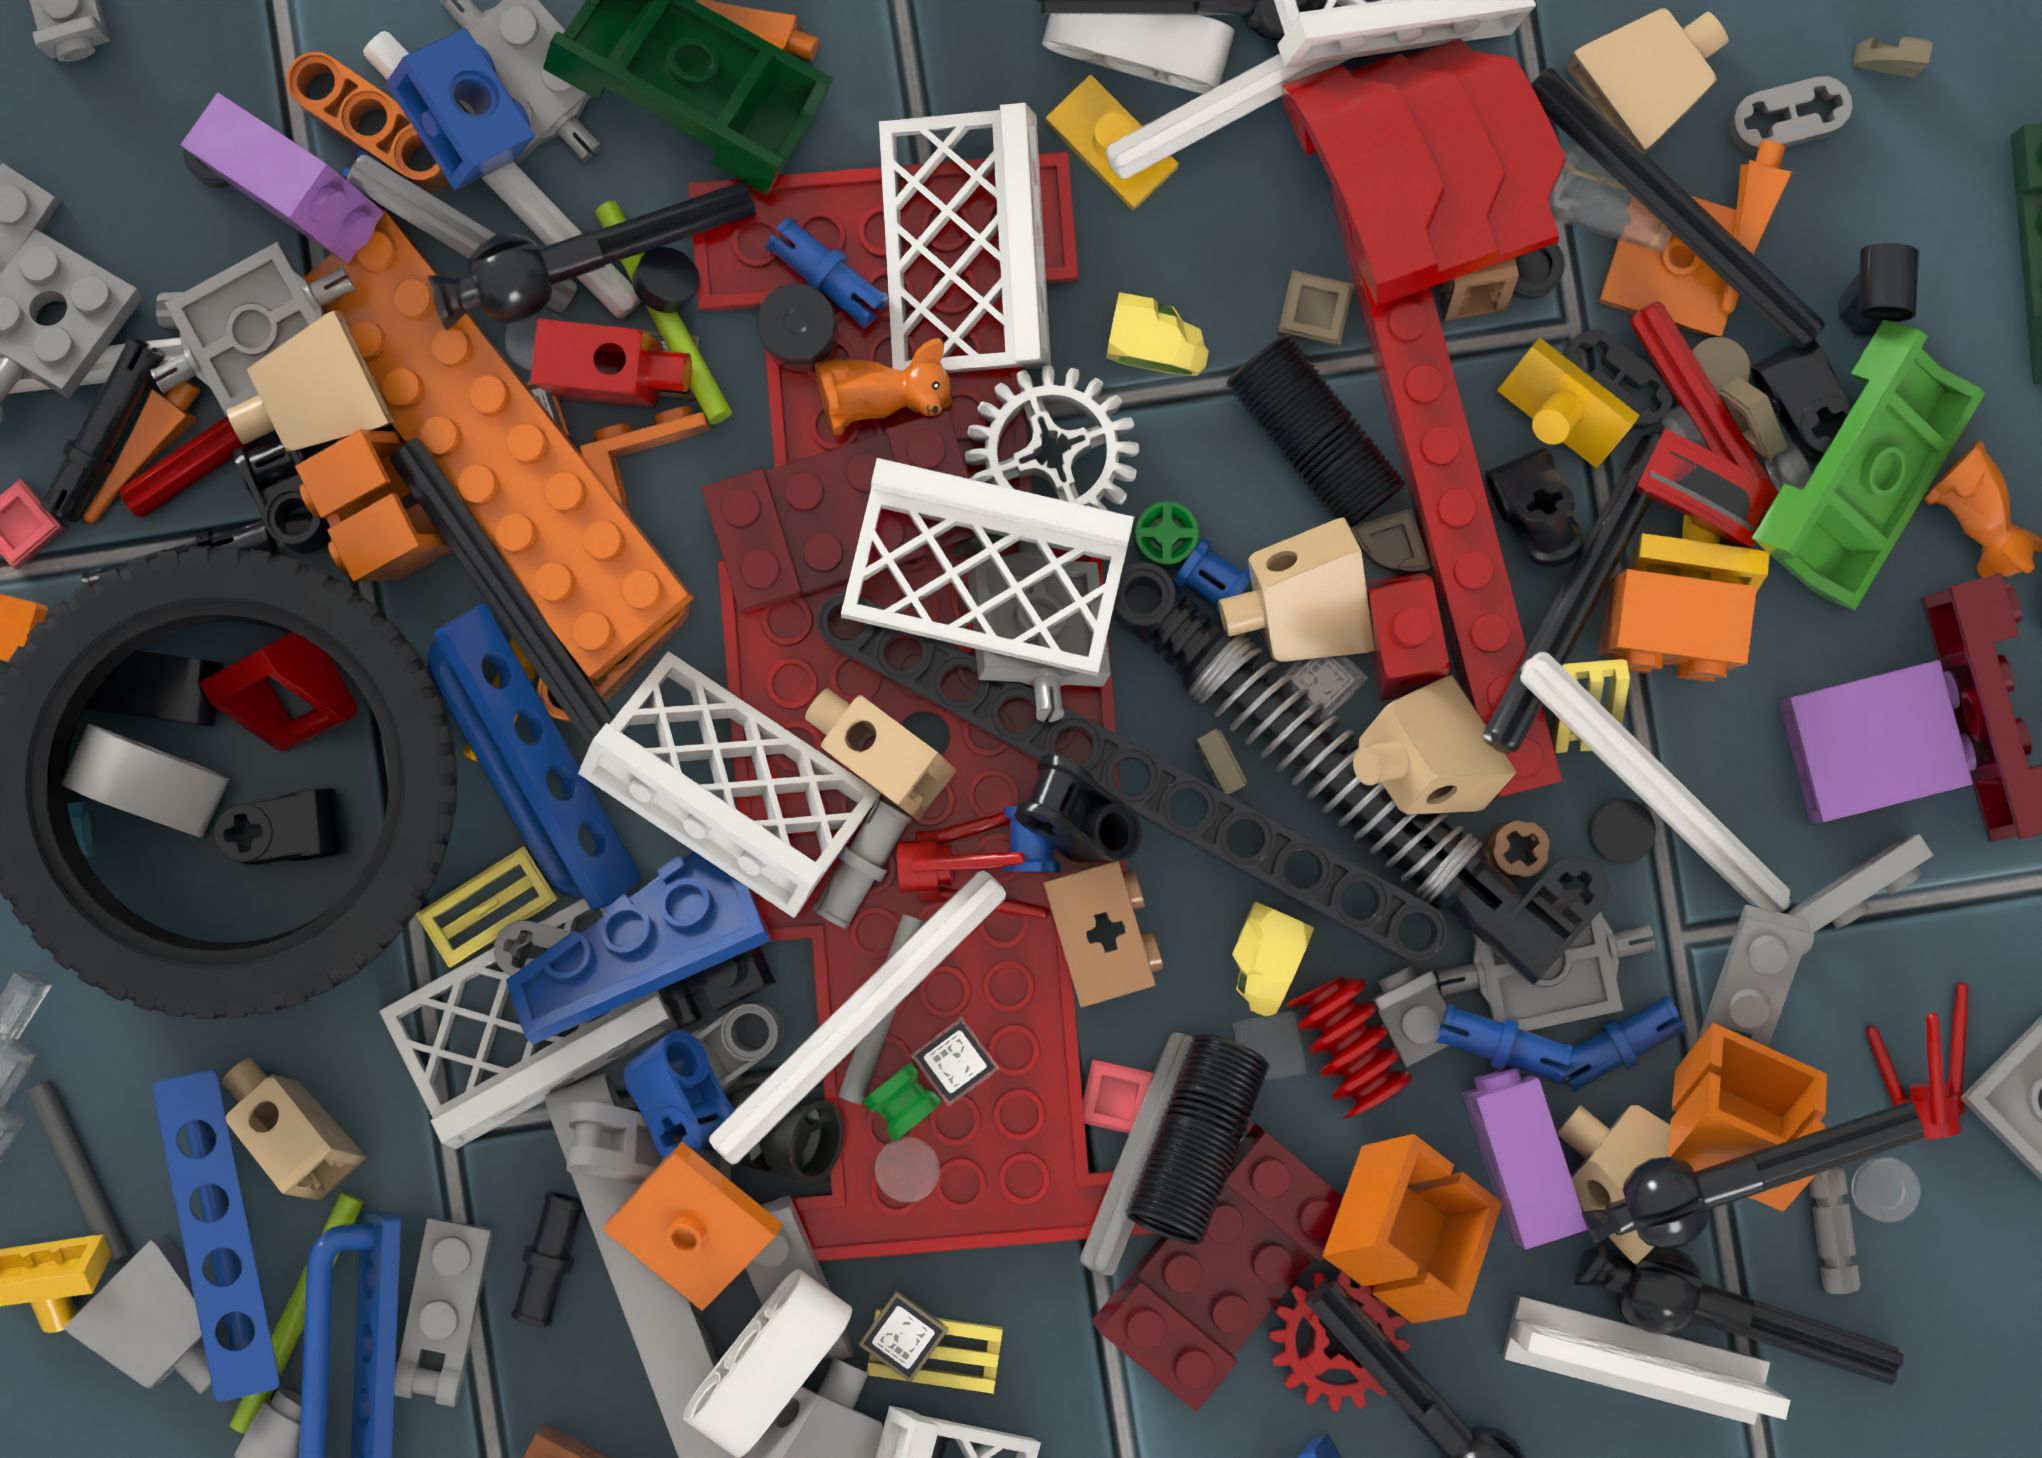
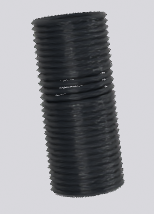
M1283 335L1240 367L1227 380L1226 387H1231L1230 392H1235L1234 397H1238V402H1242V407H1246V412H1250V417H1254V422H1258V427H1262L1261 432H1266L1265 437H1270L1269 442H1274L1273 447H1278L1277 452H1281V457H1285V462H1290L1289 467H1295L1294 473H1299L1298 479H1304L1303 485H1309L1308 492H1313L1312 497H1317L1316 502H1321L1320 507H1325L1324 512H1329L1328 517H1332V520L1344 517L1351 528L1398 492L1405 485V480H1401V475H1397V470H1393L1394 465H1389L1390 460H1385L1386 455H1381L1382 450H1377L1378 445H1373L1374 440H1370L1371 436H1365L1366 430L1359 431L1361 424L1354 425L1357 418H1351L1352 412L1346 409V405L1342 404V400H1339L1338 395L1334 394V390L1330 389V385L1326 384L1327 380L1322 379L1323 375L1318 374L1319 370L1314 369L1315 365L1310 364L1311 360L1306 359L1307 355L1303 354V350L1299 349V345L1295 344V340L1291 339V335Z
M1198 1034L1192 1037L1190 1048H1188V1053L1185 1056L1186 1059L1183 1060L1181 1071L1178 1074L1179 1077L1176 1079L1177 1083L1174 1084L1173 1093L1170 1094V1101L1167 1102L1168 1108L1164 1110L1165 1115L1160 1120L1158 1131L1155 1134L1156 1137L1153 1139L1154 1142L1151 1143L1149 1155L1146 1157L1147 1160L1144 1161L1142 1173L1139 1175L1140 1178L1137 1179L1138 1184L1135 1185L1133 1197L1130 1198L1131 1202L1128 1203V1209L1125 1212L1129 1219L1147 1230L1169 1239L1192 1245L1204 1242L1203 1237H1206L1208 1225L1211 1223L1210 1219L1213 1218L1212 1213H1215V1207L1218 1205L1217 1201L1220 1200L1219 1195L1222 1194V1189L1225 1186L1224 1183L1227 1181L1226 1177L1229 1176L1228 1171L1231 1170V1165L1234 1162L1233 1159L1236 1157L1235 1153L1238 1152L1237 1146H1240V1139L1244 1136L1242 1132L1246 1131L1245 1125L1249 1123L1248 1118L1252 1115L1256 1099H1258V1094L1261 1091L1260 1088L1263 1086L1265 1076L1268 1073L1267 1070L1270 1067L1268 1061L1254 1050L1229 1039L1209 1034Z

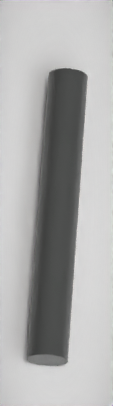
M51 1080L28 1089L29 1098L92 1235L104 1234L112 1253L108 1264L129 1255L130 1252Z

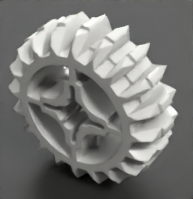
M1044 366L1042 369L1043 386L1033 388L1030 375L1026 370L1017 373L1018 386L1021 390L1020 394L1014 396L1009 387L1003 383L995 386L996 396L1004 405L1000 410L984 401L979 404L978 413L985 420L989 421L991 425L989 428L981 425L969 426L968 437L974 441L985 443V448L966 451L965 460L967 464L986 465L987 470L976 473L970 478L971 480L1014 489L1008 480L1016 477L1023 479L1029 476H1039L1050 482L1059 500L1108 511L1107 508L1100 502L1103 497L1119 505L1124 503L1127 495L1121 488L1113 484L1114 478L1125 482L1135 480L1136 469L1119 463V458H1131L1138 455L1139 444L1132 441H1118L1119 436L1133 430L1134 422L1131 417H1123L1116 421H1111L1110 416L1117 412L1122 404V400L1118 395L1109 397L1101 405L1095 401L1103 387L1101 380L1094 378L1083 393L1076 390L1079 381L1078 369L1070 368L1066 374L1065 386L1054 385L1055 373L1053 367ZM1044 404H1062L1075 408L1085 414L1096 426L1087 430L1084 427L1070 431L1061 429L1054 424ZM1026 411L1033 435L1031 442L1026 448L1014 453L1013 458L999 462L998 448L1005 429L1016 416ZM1040 425L1044 427L1048 439H1057L1056 447L1061 441L1067 447H1071L1062 456L1061 474L1064 482L1060 480L1056 468H1047V461L1041 465L1036 459L1033 460V457L1038 456L1042 452V430ZM1104 444L1106 463L1103 472L1092 488L1079 497L1074 485L1072 465L1077 459L1090 453V449Z

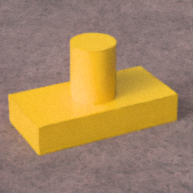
M1091 74L1045 117V123L1133 212L1178 169L1179 163L1172 156H1169L1128 179H1120L1108 163L1106 148L1109 144L1143 126Z
M1540 337L1497 390L1533 419L1532 428L1539 440L1551 445L1563 442L1596 469L1640 416Z
M1686 514L1683 516L1681 539L1642 533L1630 555V570L1757 586V591L1768 576L1769 553L1767 551L1721 545L1720 536L1692 524L1694 518Z
M104 1234L0 1249V1307L30 1302L42 1331L55 1333L64 1330L67 1323L78 1313L71 1296L92 1294L112 1256Z

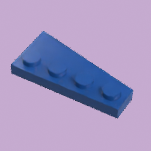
M694 851L683 859L677 855L657 870L660 876L630 898L626 894L619 897L604 908L607 914L582 933L577 931L571 932L506 980L524 1036L532 1044L538 1043L771 941L753 891Z

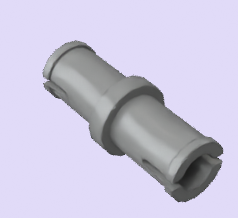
M878 797L851 846L845 845L837 856L842 861L818 902L812 907L816 913L844 929L849 928L851 919L875 880L881 882L888 870L883 865L906 826L913 819L907 813Z

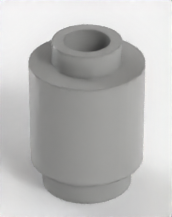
M278 1388L272 1399H264L234 1453L235 1458H299L302 1396L288 1389Z

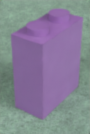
M218 92L180 144L240 193L347 264H349L357 251L369 242L376 224L385 213L328 164Z
M1940 660L1778 701L1810 824L1823 823L1973 785L1970 771L1976 769L1974 748L1969 736L1966 733H1959L1953 710L1959 708L1960 705L1958 688L1951 672H1943Z
M1510 1066L1504 1067L1503 1070L1495 1069L1473 1077L1476 1088L1461 1094L1494 1196L1503 1202L1500 1214L1508 1239L1526 1250L1587 1230L1581 1214L1583 1212L1539 1078L1520 1074L1518 1068L1510 1069Z

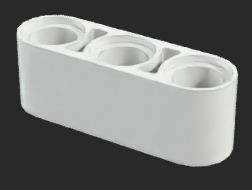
M1050 14L1042 44L1049 50L1070 58L1204 94L1221 84L1235 30L1221 21L1202 15Z
M88 723L61 784L98 802L204 838L230 779L181 757Z
M796 1269L792 1271L778 1285L695 1391L686 1406L683 1420L734 1457L740 1458L744 1456L757 1443L838 1340L850 1320L852 1307L802 1270Z

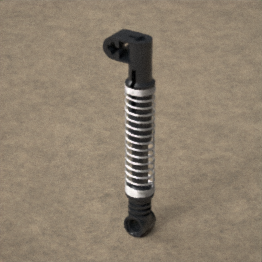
M1140 562L1129 565L1122 570L1112 611L1114 619L1119 626L1132 635H1136L1145 644L1154 640L1155 644L1152 650L1158 655L1165 650L1167 654L1164 661L1169 665L1178 661L1179 665L1176 671L1182 676V687L1189 692V695H1194V699H1199V704H1205L1215 694L1220 693L1225 700L1214 712V717H1219L1231 704L1236 707L1240 714L1230 725V731H1235L1246 718L1252 721L1256 726L1245 739V744H1251L1262 732L1269 736L1271 740L1261 752V758H1266L1279 745L1287 753L1276 766V772H1281L1295 759L1302 767L1292 779V785H1297L1311 773L1317 781L1307 793V799H1312L1318 795L1326 802L1323 806V813H1328L1333 809L1341 816L1338 820V827L1344 826L1347 823L1352 825L1356 829L1354 840H1359L1364 836L1372 843L1369 848L1370 854H1375L1380 850L1388 857L1385 861V868H1390L1396 864L1403 870L1400 876L1401 882L1412 878L1419 884L1416 889V895H1421V900H1426V903L1432 905L1437 910H1448L1532 985L1550 969L1602 910L1608 899V881L1606 874L1599 865L1588 858L1572 856L1561 859L1545 872L1526 894L1490 863L1489 850L1482 846V842H1477V838H1472V833L1466 834L1462 838L1464 826H1458L1453 830L1446 824L1449 818L1448 813H1441L1438 816L1435 813L1407 815L1399 810L1382 783L1365 785L1357 778L1353 767V758L1359 747L1355 745L1349 752H1346L1354 740V730H1348L1336 740H1333L1331 737L1340 722L1338 716L1329 718L1318 727L1316 723L1323 713L1324 703H1316L1302 713L1300 710L1308 698V689H1301L1286 699L1285 696L1293 683V676L1286 675L1271 686L1270 682L1278 668L1277 662H1270L1257 672L1254 671L1261 659L1262 649H1254V642H1250V638H1245V634L1228 637L1226 630L1218 623L1210 627L1208 624L1212 617L1207 613H1203L1198 617L1196 614L1200 607L1194 602L1186 606L1184 603L1188 596L1173 584L1171 577L1159 566ZM1143 585L1155 589L1161 598L1158 608L1146 614L1131 610L1126 604L1125 597L1134 587ZM1254 655H1256L1250 666L1245 663ZM1271 669L1267 677L1263 679L1261 676ZM1283 684H1285L1282 691L1279 693L1277 689L1280 688ZM1300 698L1297 705L1294 706L1292 703H1294L1297 699ZM1315 712L1314 716L1310 720L1308 717ZM1331 725V727L1329 728L1328 732L1325 733L1324 730L1327 729V728ZM1403 827L1408 829L1406 833L1401 830ZM1421 841L1423 845L1420 846L1417 843ZM1437 855L1439 858L1436 860L1433 856ZM1456 875H1458L1464 881L1469 883L1473 888H1475L1481 895H1483L1489 902H1491L1496 907V909L1493 911L1486 903H1484L1478 896H1476L1470 889H1468L1466 885ZM1577 878L1585 885L1581 890L1580 896L1586 904L1576 900L1561 913L1575 926L1569 932L1534 902L1532 898L1538 893L1552 905L1565 890L1559 879L1568 884Z

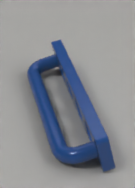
M485 603L478 604L435 630L434 636L436 641L431 644L427 656L429 674L544 877L561 894L574 899L584 898L591 910L596 911L604 908L641 881V875L589 783L578 774L580 768L490 609ZM483 658L490 660L497 668L500 677L498 688L491 686L484 678L481 665ZM515 714L522 716L530 726L532 734L530 745L523 742L515 731ZM548 770L554 772L561 780L564 793L561 801L556 799L547 787L546 774ZM580 825L588 829L592 834L595 842L593 856L587 854L579 843L578 830Z
M207 1070L156 1081L152 1085L214 1398L222 1402L275 1390L280 1384V1377L230 1129L225 1120L227 1114L218 1072ZM184 1125L186 1127L191 1157L187 1156L178 1144V1135ZM213 1129H214V1132H215V1134H216V1144H215ZM197 1188L204 1221L199 1219L191 1208V1198ZM226 1193L229 1198V1207L227 1203ZM210 1252L217 1284L212 1283L204 1272V1261ZM239 1258L242 1262V1271L240 1268ZM223 1316L230 1348L225 1347L217 1336V1325ZM252 1322H253L254 1327H255V1335H254V1332H253Z
M362 1212L360 1224H344L331 1227L318 1236L310 1248L306 1276L299 1458H325L333 1263L336 1255L343 1250H359L351 1458H392L401 1235L400 1216L385 1212Z

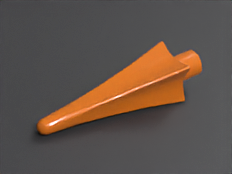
M695 0L791 55L812 62L817 54L820 38L802 32L803 26L797 25V15L752 9L711 0Z
M1761 140L1755 161L1749 160V164H1740L1733 236L1753 255L1792 174L1791 171L1780 169L1786 146L1769 140ZM1725 283L1720 308L1723 313L1731 314L1735 310L1739 294L1727 283Z
M187 380L170 389L165 394L154 389L151 390L116 463L84 513L83 519L86 523L93 524L97 522L120 495L121 487L136 478L168 445L198 419L196 415L187 410L201 392L195 384Z

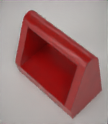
M294 632L199 682L213 707L273 748L282 752L288 751L352 719L357 712L356 703L329 655L314 643ZM269 675L315 708L291 720L266 676Z

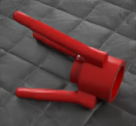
M1003 812L939 830L916 831L915 841H898L897 870L900 892H918L919 902H947L958 890L941 887V884H953V870L1023 864L1026 858L1022 852L952 855L951 845L939 846L942 843L1010 824V819L1004 817ZM1007 898L993 910L1041 919L1047 918L1050 914L1049 909L1045 906Z
M1963 982L1957 984L1955 991L1948 1082L1944 1081L1939 1017L1936 1013L1930 1012L1926 1015L1929 1082L1910 1085L1911 1097H1905L1877 1027L1869 1026L1866 1029V1035L1891 1098L1892 1107L1911 1100L1913 1101L1924 1129L1925 1139L1922 1140L1946 1138L1961 1133L1959 1115L1965 1113L1964 1102L1960 1097L1963 1095L1969 993L1968 985Z

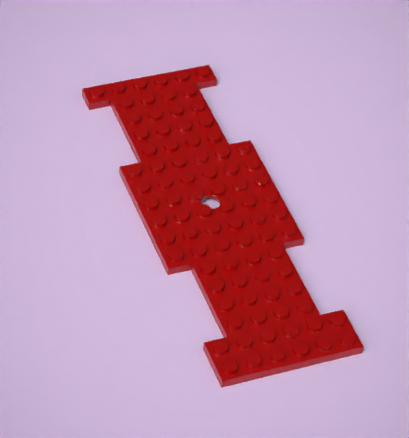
M1068 152L1039 154L1046 284L1078 282ZM986 159L964 161L977 171ZM954 161L941 162L922 185L947 206L971 176ZM924 164L900 166L914 177ZM881 167L779 175L767 195L747 184L756 214L692 236L694 262L700 277L697 289L700 313L760 308L766 296L778 287L792 283L807 284V280L765 248L771 234L778 238L779 236L782 237L791 246L796 247L791 240L776 229L788 217H793L797 224L830 251L834 249L841 250L848 256L847 264L879 291L889 296ZM994 167L985 179L996 188ZM898 173L900 193L909 182ZM740 179L688 183L689 198L692 199L742 181ZM979 185L955 214L977 233L981 234L997 215V198L982 185ZM917 190L900 210L901 227L918 240L941 213V210ZM950 219L926 248L951 269L975 239ZM997 231L989 243L1000 252L999 231ZM902 237V252L904 256L912 245ZM983 248L959 277L984 298L1001 278L1000 261ZM921 253L904 273L905 290L921 303L945 276V273ZM954 282L931 308L930 312L955 332L979 303ZM1001 294L992 306L1003 315ZM825 296L832 307L839 332L836 348L828 360L838 358L842 360H865L880 363L893 369L889 301L883 311H880L878 308H872L859 297V301L878 316L867 328L863 329L858 325L857 321ZM905 300L907 320L916 308ZM987 311L964 337L963 341L978 354L1005 352L1004 325ZM926 317L907 336L909 360H913L916 351L925 342L938 338L944 344L949 339L947 335ZM957 346L948 357L967 356L968 354ZM765 349L774 468L887 433L886 429L927 417L922 413L913 412L908 407H904L885 418L853 421L845 427L843 434L834 435L822 405L815 369L803 372L788 370L774 362ZM1022 367L947 373L951 384L949 395L952 398V404L948 408L942 409L941 412L948 410L969 479L976 473L987 470L986 465L967 464L965 460L966 451L985 448V443L974 441L968 437L969 426L981 425L989 428L991 425L989 421L985 420L978 413V406L982 401L992 404L999 410L1004 406L995 393V386L999 383L1008 386L1014 396L1020 394L1021 390L1018 386L1017 373L1022 371ZM1026 411L1016 416L1005 429L998 448L999 462L1013 458L1014 453L1028 446ZM1031 476L1023 479L1016 477L1008 480L1015 490L1032 493ZM986 532L992 544L1004 538V536ZM976 541L944 551V554L954 568L973 557V555L983 551L984 547L980 541ZM1018 541L999 552L1000 556L1005 557L1018 553ZM1050 547L1056 557H1061L1069 552ZM934 555L898 566L913 592L945 574V571ZM1082 555L1074 560L1096 562L1100 586L1104 584L1102 559ZM718 561L729 692L862 781H864L862 778L820 747L827 735L805 719L808 708L823 690L829 688L849 704L861 695L901 725L910 716L919 712L934 713L947 724L950 732V741L946 751L941 756L957 772L919 822L913 818L911 823L906 826L898 841H915L916 831L939 830L982 817H989L1003 813L1005 806H1018L1019 803L1028 801L1040 776L1037 770L1038 761L844 657L825 643L818 630L817 616L819 609L827 598L836 593L846 592L848 582L742 614L739 611L724 561ZM889 569L880 571L865 580L860 594L885 609L906 597ZM966 572L959 578L969 592L968 574ZM952 582L920 600V603L933 622L949 625L970 612ZM912 606L899 613L919 618ZM842 608L837 610L830 620L831 634L844 641L858 637L863 632L866 623L841 618ZM973 622L964 627V629L973 631ZM1107 633L1106 639H1107L1108 656H1109V664H1110V672H1111L1110 651H1109V639H1108V633ZM908 637L898 638L888 646L886 661L895 670L909 671L915 668L921 661L922 648L914 639ZM947 642L976 658L975 648ZM955 668L949 671L942 683V691L945 696L955 702H966L972 699L979 689V680L976 674L966 668ZM1111 674L1103 687L1060 686L1063 706L1116 734ZM1025 684L1026 686L1034 689L1032 685ZM1016 698L1002 705L998 719L1002 727L1007 731L1023 733L1029 730L1035 723L1036 712L1028 701ZM730 718L732 742L747 741L743 726ZM1068 729L1062 732L1055 742V750L1058 756L1067 758L1077 764L1086 761L1092 754L1093 748L1089 736L1078 729ZM876 735L866 740L862 751L869 749L874 744ZM785 754L766 755L772 779L800 777L797 763ZM751 756L733 757L735 782L758 780ZM1118 763L1113 769L1112 779L1116 789L1121 792ZM837 789L819 791L826 815L852 813L858 804ZM805 792L776 794L783 818L811 816ZM881 793L879 797L880 799L892 804L893 806L905 812L903 809H901L899 806H897L895 803H893L891 800H889ZM762 795L736 797L737 810L753 821L769 820ZM868 815L849 839L846 846H851ZM1010 824L942 843L939 846L951 845L952 855L1010 852ZM839 829L830 830L832 839ZM816 831L787 834L790 846L814 862L817 861L822 852ZM898 842L883 865L888 870L881 882L876 880L873 882L851 919L848 929L830 922L812 909L842 860L836 857L813 889L808 900L795 918L753 891L771 941L812 938L819 1027L886 962L902 914L927 922L946 903L942 901L919 902L918 892H900L897 870ZM1054 847V859L1061 862L1060 872L1003 871V866L953 870V884H941V887L959 890L978 871L984 870L1000 883L1006 892L1005 898L1045 906L1049 909L1050 914L1047 918L1041 919L992 911L897 1005L865 1098L905 1065L912 1062L919 1070L918 1081L927 1091H935L943 1100V1103L895 1142L885 1132L886 1122L879 1113L869 1112L863 1104H856L838 1097L854 1049L823 1078L824 1100L836 1105L842 1114L844 1123V1143L839 1159L830 1172L832 1193L791 1197L818 1261L1088 1238L1115 1170L1088 1172L1073 981L1043 883L1115 861L1074 862L1066 858L1062 852ZM1127 859L1119 861L1122 873L1127 872ZM961 1022L995 1068L949 1102L916 1058V1055ZM770 1198L768 1202L778 1198ZM1136 1223L1131 1232V1235L1154 1234V1232Z

